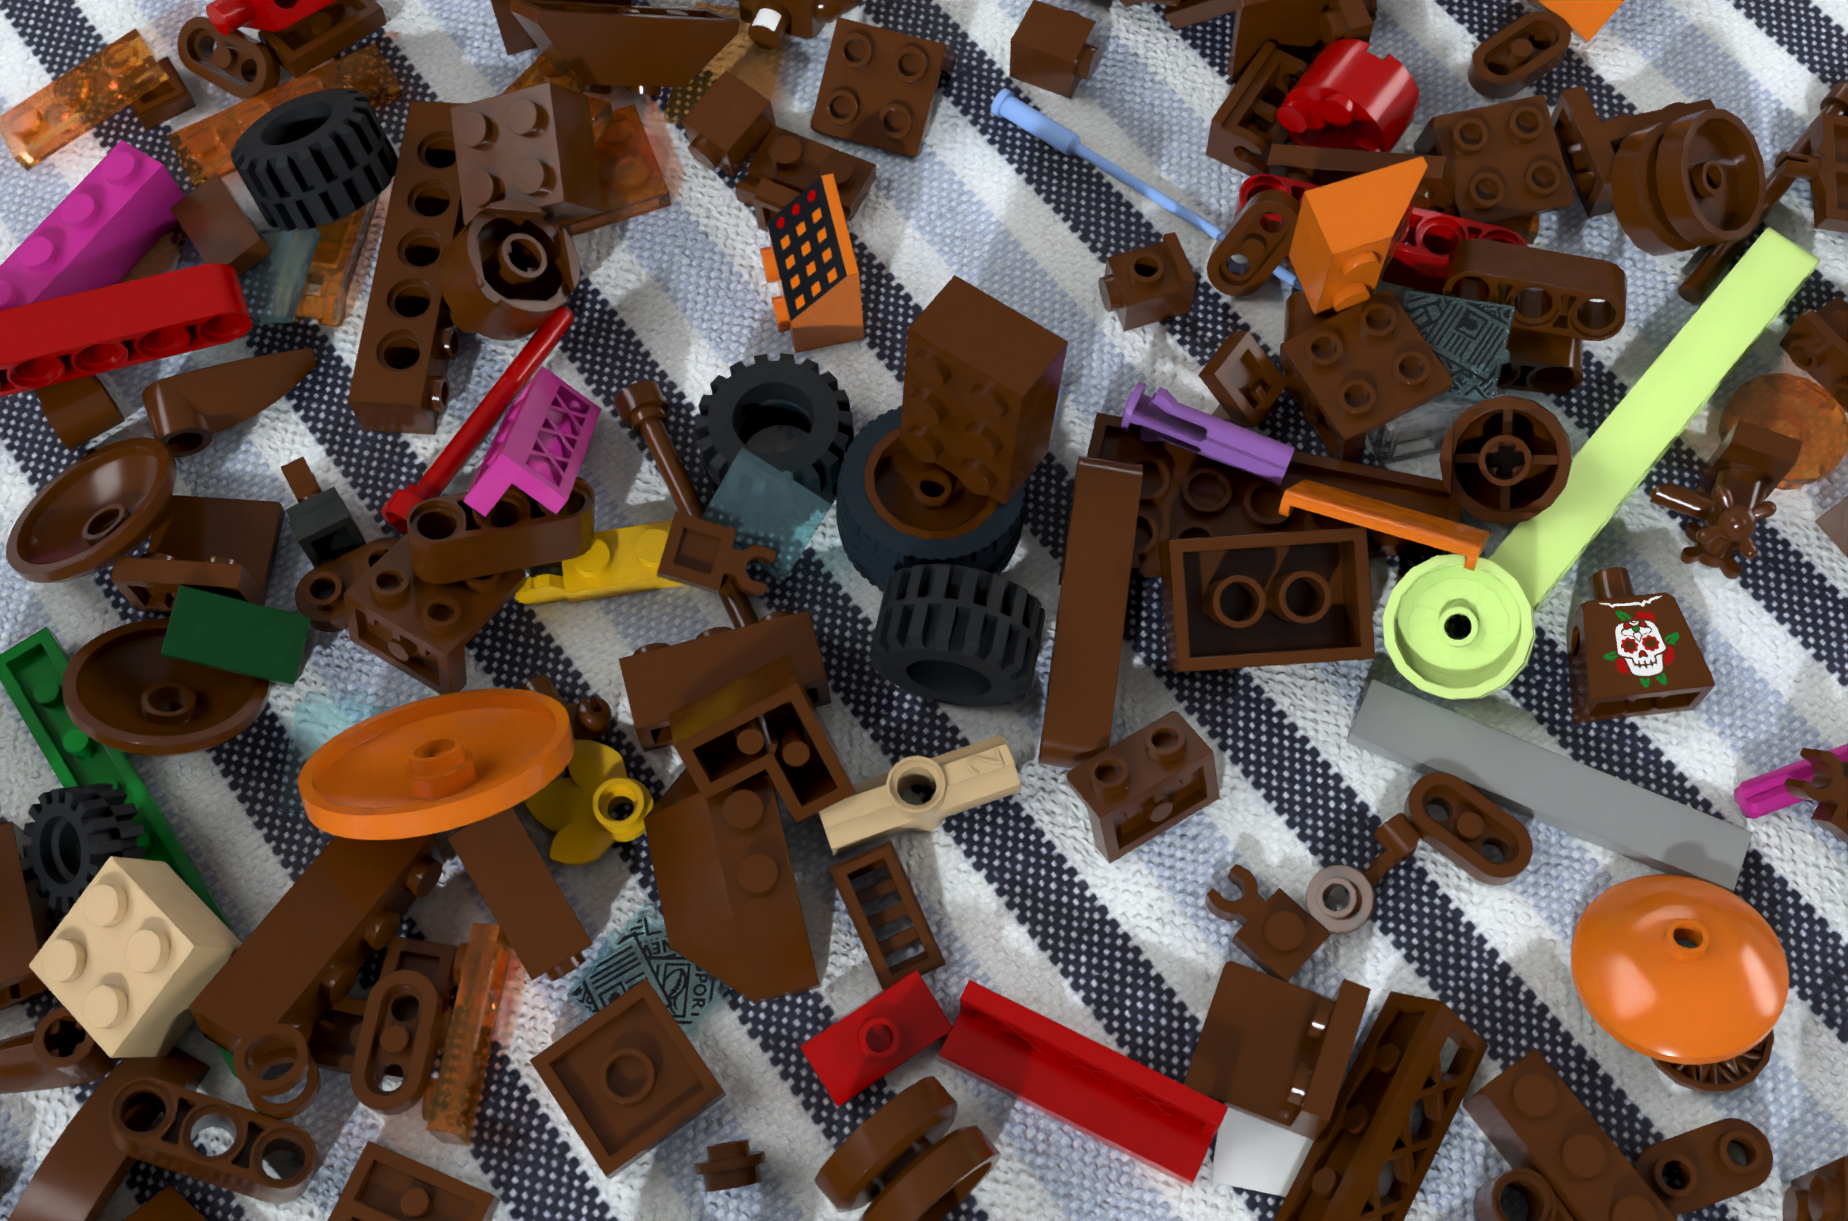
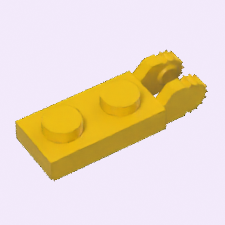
M673 520L594 532V543L591 549L584 555L574 559L523 568L528 571L531 569L535 570L536 568L544 569L562 566L563 577L549 573L536 575V577L529 576V578H526V583L515 594L516 600H518V603H523V605H539V603L545 604L568 600L569 604L685 585L657 576Z

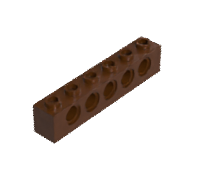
M410 101L348 397V403L363 431L435 435L439 412H446L448 408L450 388L446 372L448 361L455 360L458 355L459 331L452 322L450 308L440 289L438 267L443 250L466 226L463 219L450 108L467 103ZM415 363V364L412 365L411 367H408V368H405V369H401L402 367H404V366L407 365V364Z

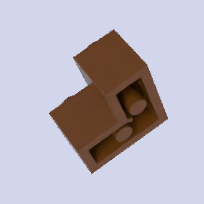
M788 654L668 714L673 745L704 800L765 769L795 823L856 793L845 761Z

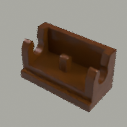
M1269 40L1265 41L1212 118L1206 149L1207 156L1250 177L1266 174L1269 170L1266 164L1272 144L1286 145L1290 139L1286 128L1280 124L1277 118V111L1297 83L1289 74H1293L1300 79L1310 66L1303 60L1277 49V44Z

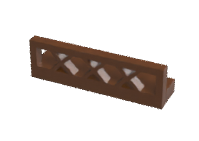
M1390 991L1338 1094L1330 1122L1317 1140L1314 1141L1274 1221H1404L1488 1048V1045L1443 1001ZM1449 1037L1459 1048L1448 1071L1441 1074L1440 1052ZM1423 1098L1425 1118L1418 1132L1411 1135L1409 1115L1416 1101ZM1392 1160L1394 1181L1387 1195L1380 1197L1378 1178L1385 1163Z

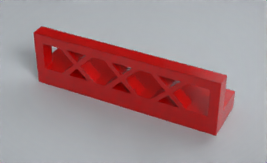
M971 980L968 981L960 997V1013L938 1054L940 1062L1190 1187L1228 1109V1106Z

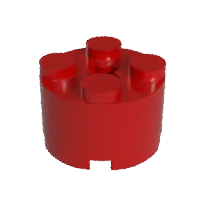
M1357 39L1336 40L1323 49L1292 88L1278 109L1277 118L1280 124L1286 128L1293 142L1298 146L1391 152L1414 119V112L1419 106L1420 95L1414 79L1402 63L1389 53L1382 60L1366 52L1371 46L1370 43Z

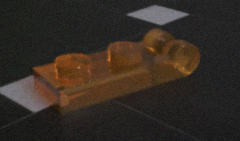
M380 194L361 209L340 220L311 229L299 230L276 299V313L280 320L301 322L305 317L317 319L320 326L334 328L342 326L346 316V298ZM310 284L322 285L319 296L307 294Z

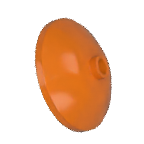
M1655 874L1621 882L1603 892L1587 907L1576 926L1570 951L1571 975L1577 994L1588 1013L1617 1041L1634 1051L1657 1060L1685 1065H1702L1737 1057L1755 1047L1771 1032L1785 1006L1789 989V969L1783 947L1769 923L1749 903L1729 890L1704 880L1684 875ZM1681 938L1693 942L1697 947H1682L1675 941V939Z

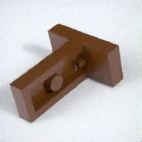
M1584 86L1562 90L1551 120L1565 167L1588 218L1608 214L1614 206L1611 189L1613 160L1623 139L1635 130L1661 122H1675L1682 116L1707 109H1716L1712 100L1706 99L1688 104L1676 102L1660 110L1632 116L1630 114H1620L1607 121L1600 122Z

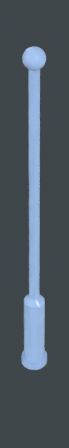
M1007 88L1002 89L995 97L991 106V113L995 116L1008 119L1067 156L1075 153L1217 241L1225 232L1082 145L1079 135L1014 97V93ZM1280 264L1273 271V275L1296 289L1303 290L1297 274Z

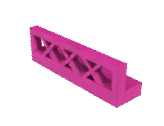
M541 366L507 410L463 502L486 517L510 485L514 484L557 514L569 499L601 408L548 369Z

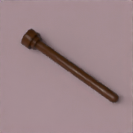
M647 380L626 387L614 400V406L624 426L633 429L635 434L643 436L679 513L711 522L665 427L668 404L659 385L654 381ZM723 577L718 594L734 628L758 623L759 619L747 595L737 588L734 580Z

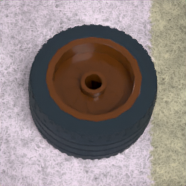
M902 406L895 410H888L884 415L881 414L877 416V419L868 422V425L860 430V433L853 438L852 443L848 446L837 482L836 518L838 531L844 551L847 553L848 559L853 563L856 571H859L864 579L869 580L871 585L877 586L882 592H884L889 576H894L895 572L902 568H912L914 565L921 564L967 566L1000 576L1011 560L1021 537L1027 505L1026 480L1004 506L988 495L982 496L970 491L960 481L959 477L936 463H927L915 457L906 445L900 442Z

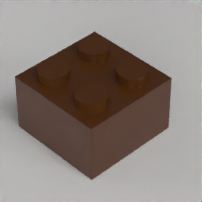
M547 82L450 108L464 225H467L474 216L493 202L507 199L521 200L538 206L548 213L544 219L550 224L603 212L588 95Z

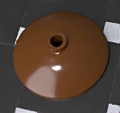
M146 437L121 440L104 446L81 458L51 480L23 510L8 537L6 545L8 563L25 580L36 583H61L104 570L114 565L117 556L128 557L151 534L168 506L176 480L177 465L175 458L160 441Z
M156 618L119 626L97 636L84 645L73 656L65 669L62 691L64 706L70 719L83 733L95 741L135 755L168 757L187 755L210 749L244 731L264 710L269 699L270 681L177 659L170 660L160 657L170 618Z

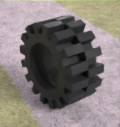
M98 783L51 789L50 792L42 793L38 797L40 803L32 804L28 812L35 822L25 823L23 834L31 837V845L23 846L24 858L32 857L34 864L27 869L30 880L40 879V883L35 891L40 898L49 897L48 905L54 909L62 908V911H70L110 856L146 859V847L137 846V837L145 835L143 824L133 825L132 822L138 811L134 803L124 804L127 794L121 789L113 790L112 784Z

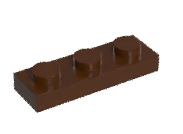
M1272 144L1266 164L1273 175L1324 186L1423 156L1428 167L1414 207L1427 209L1431 205L1451 206L1456 187L1447 157Z

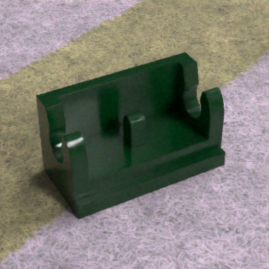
M179 585L160 657L186 661L293 688L311 617Z

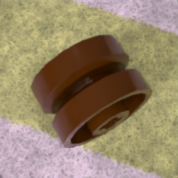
M1707 109L1682 116L1675 122H1661L1637 129L1623 139L1613 160L1611 189L1614 209L1626 235L1637 248L1652 256H1662L1694 250L1698 246L1717 245L1742 239L1755 228L1763 211L1766 179L1760 150L1753 134L1744 122L1725 109Z
M930 1076L904 1089L862 1123L829 1157L814 1180L818 1188L839 1213L857 1210L872 1201L861 1216L860 1221H942L992 1171L999 1161L1001 1153L977 1125L962 1127L944 1136L955 1120L957 1102L934 1076Z

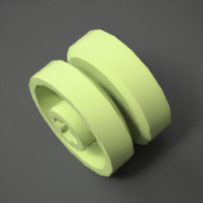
M1459 554L1437 555L1411 568L1392 589L1383 614L1384 643L1397 671L1419 690L1451 700L1478 699L1509 686L1527 666L1536 640L1534 610L1519 582L1497 563L1478 557L1476 567L1472 571L1464 568L1466 556ZM1460 614L1464 619L1466 617L1470 619L1472 628L1466 638L1455 640L1448 635L1452 629L1448 620L1450 617Z

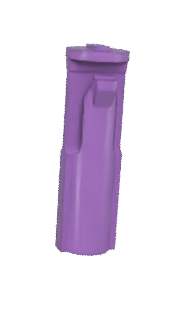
M1138 382L1134 391H1131L1122 414L1121 430L1128 432L1132 423L1142 425L1139 431L1142 433L1140 440L1145 442L1164 440L1280 486L1295 447L1177 402L1167 389L1162 387L1158 389L1157 393L1153 394L1152 398L1144 395L1145 383Z

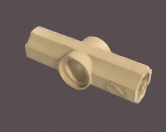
M1000 734L933 758L918 755L906 757L897 762L889 773L853 784L855 794L819 811L834 856L904 831L915 833L930 832L940 826L948 816L1021 792V783L1009 746L1004 740L1003 735ZM913 785H926L935 791V794L929 801L920 805L908 804L901 799L903 793Z

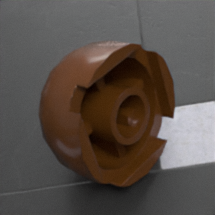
M1510 395L1482 400L1460 414L1444 436L1439 458L1443 484L1450 495H1453L1456 502L1475 518L1502 525L1528 521L1549 508L1566 487L1573 461L1569 435L1556 415L1534 400Z

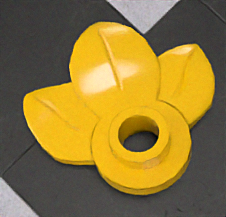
M574 739V753L568 763L570 777L549 783L539 792L524 800V802L540 825L551 832L557 833L550 848L549 857L551 861L569 866H581L600 859L614 842H628L641 836L646 831L644 818L654 807V801L643 783L628 777L623 758L617 751L596 741ZM629 803L634 806L632 814L627 819L615 820L611 818L612 810L617 805Z

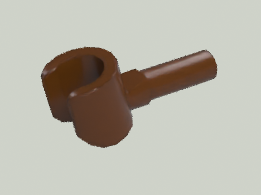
M1399 813L1386 821L1373 834L1385 850L1375 858L1363 873L1373 888L1395 864L1398 865L1404 862L1416 851L1419 832L1403 813Z

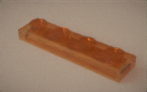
M374 43L306 73L297 79L295 78L171 133L167 137L196 189L215 173L222 178L237 171L231 157V151L236 146L235 142L260 117L287 101L316 91L336 88L355 89L359 93H364L372 108L375 109L403 95L395 76Z

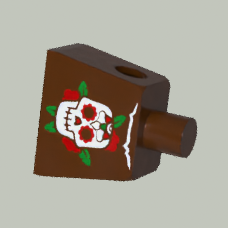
M1623 567L1607 568L1594 573L1589 578L1594 600L1580 604L1566 629L1573 722L1583 723L1695 710L1714 688L1715 683L1675 597L1666 592L1635 596L1628 570Z

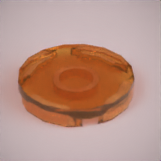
M1786 373L1759 375L1740 385L1721 412L1718 431L1721 443L1738 420L1803 441L1796 464L1778 484L1777 489L1793 490L1801 489L1804 484H1812L1814 482L1817 484L1829 477L1848 451V421L1844 409L1829 391L1804 377Z

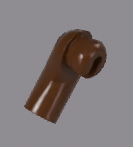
M547 675L533 678L522 688V690L547 695L560 702L568 713L574 739L594 741L607 733L612 711L609 704L602 698L592 696L590 703L587 699H582L579 703H565Z

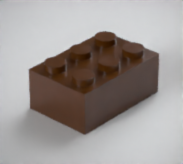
M954 275L908 328L900 442L905 444L908 450L918 459L927 463L934 462L959 477L960 481L970 491L982 496L988 495L1005 506L1048 452L1068 341Z
M1366 527L1177 539L1159 542L1167 670L1188 672L1375 659Z

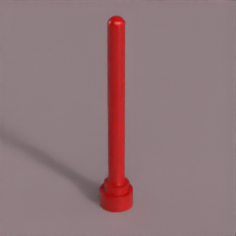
M562 306L537 329L417 485L409 484L405 490L397 489L382 507L381 513L394 528L406 535L408 533L407 516L411 508L419 502L441 495L572 325L574 315L570 308Z

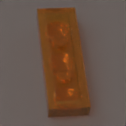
M134 28L1 115L0 134L13 158L28 171L167 80L169 76L147 40Z
M473 922L469 943L462 942L455 956L453 978L454 982L459 984L454 1009H447L440 1022L438 1048L444 1053L438 1079L431 1078L429 1080L422 1102V1118L424 1121H428L426 1130L442 1143L470 1146L512 953V946L498 925Z

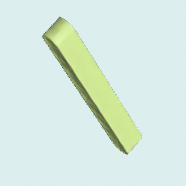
M1768 227L1575 455L1567 485L1554 503L1530 520L1519 522L1488 560L1497 563L1519 582L1534 613L1789 304L1813 273L1821 259Z

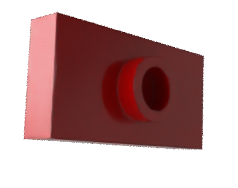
M912 970L799 1045V1048L834 1104L839 1107L950 1032L953 1026L919 972Z

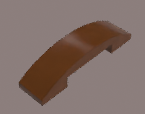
M175 1046L166 1057L124 1058L87 1099L52 1146L20 1197L8 1221H97L137 1160L119 1151L112 1141L108 1116L111 1097L127 1081L143 1076L158 1078L196 1091L211 1067ZM140 1104L128 1110L122 1122L133 1131L146 1132L157 1127L165 1115L160 1108L152 1104Z

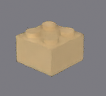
M110 856L28 966L110 1058L166 1057L195 1019L188 1006L243 943L166 862Z

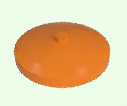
M490 688L442 694L384 711L339 733L322 745L306 761L298 777V788L310 822L317 828L332 835L359 840H392L429 835L488 818L521 803L551 783L570 762L575 748L574 736L565 707L552 697L538 692L521 689Z

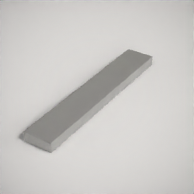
M1374 679L1370 682L1346 741L1425 775L1438 772L1452 774L1466 782L1493 803L1666 874L1684 875L1704 880L1723 887L1732 893L1735 890L1753 833Z

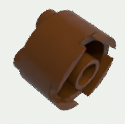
M507 199L493 202L474 216L443 250L438 267L439 285L442 295L450 308L452 322L457 328L466 333L476 332L494 340H519L535 332L565 304L579 282L580 260L576 246L565 229L562 228L558 232L544 219L548 214L534 204L521 200Z

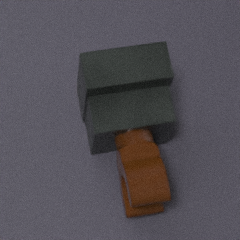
M304 456L281 467L298 501V504L286 509L290 518L289 524L314 568L367 544L336 488L332 487L323 492Z

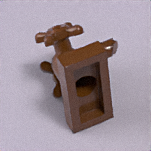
M1738 420L1702 468L1695 491L1674 483L1663 484L1652 489L1649 502L1705 521L1706 527L1703 528L1697 523H1688L1685 534L1696 544L1694 547L1683 549L1680 555L1681 561L1685 564H1692L1698 561L1706 567L1719 568L1728 579L1734 580L1739 577L1742 571L1741 567L1730 556L1740 552L1746 559H1754L1757 556L1758 549L1750 537L1755 531L1756 520L1771 517L1776 512V505L1771 501L1765 500L1796 464L1803 441Z

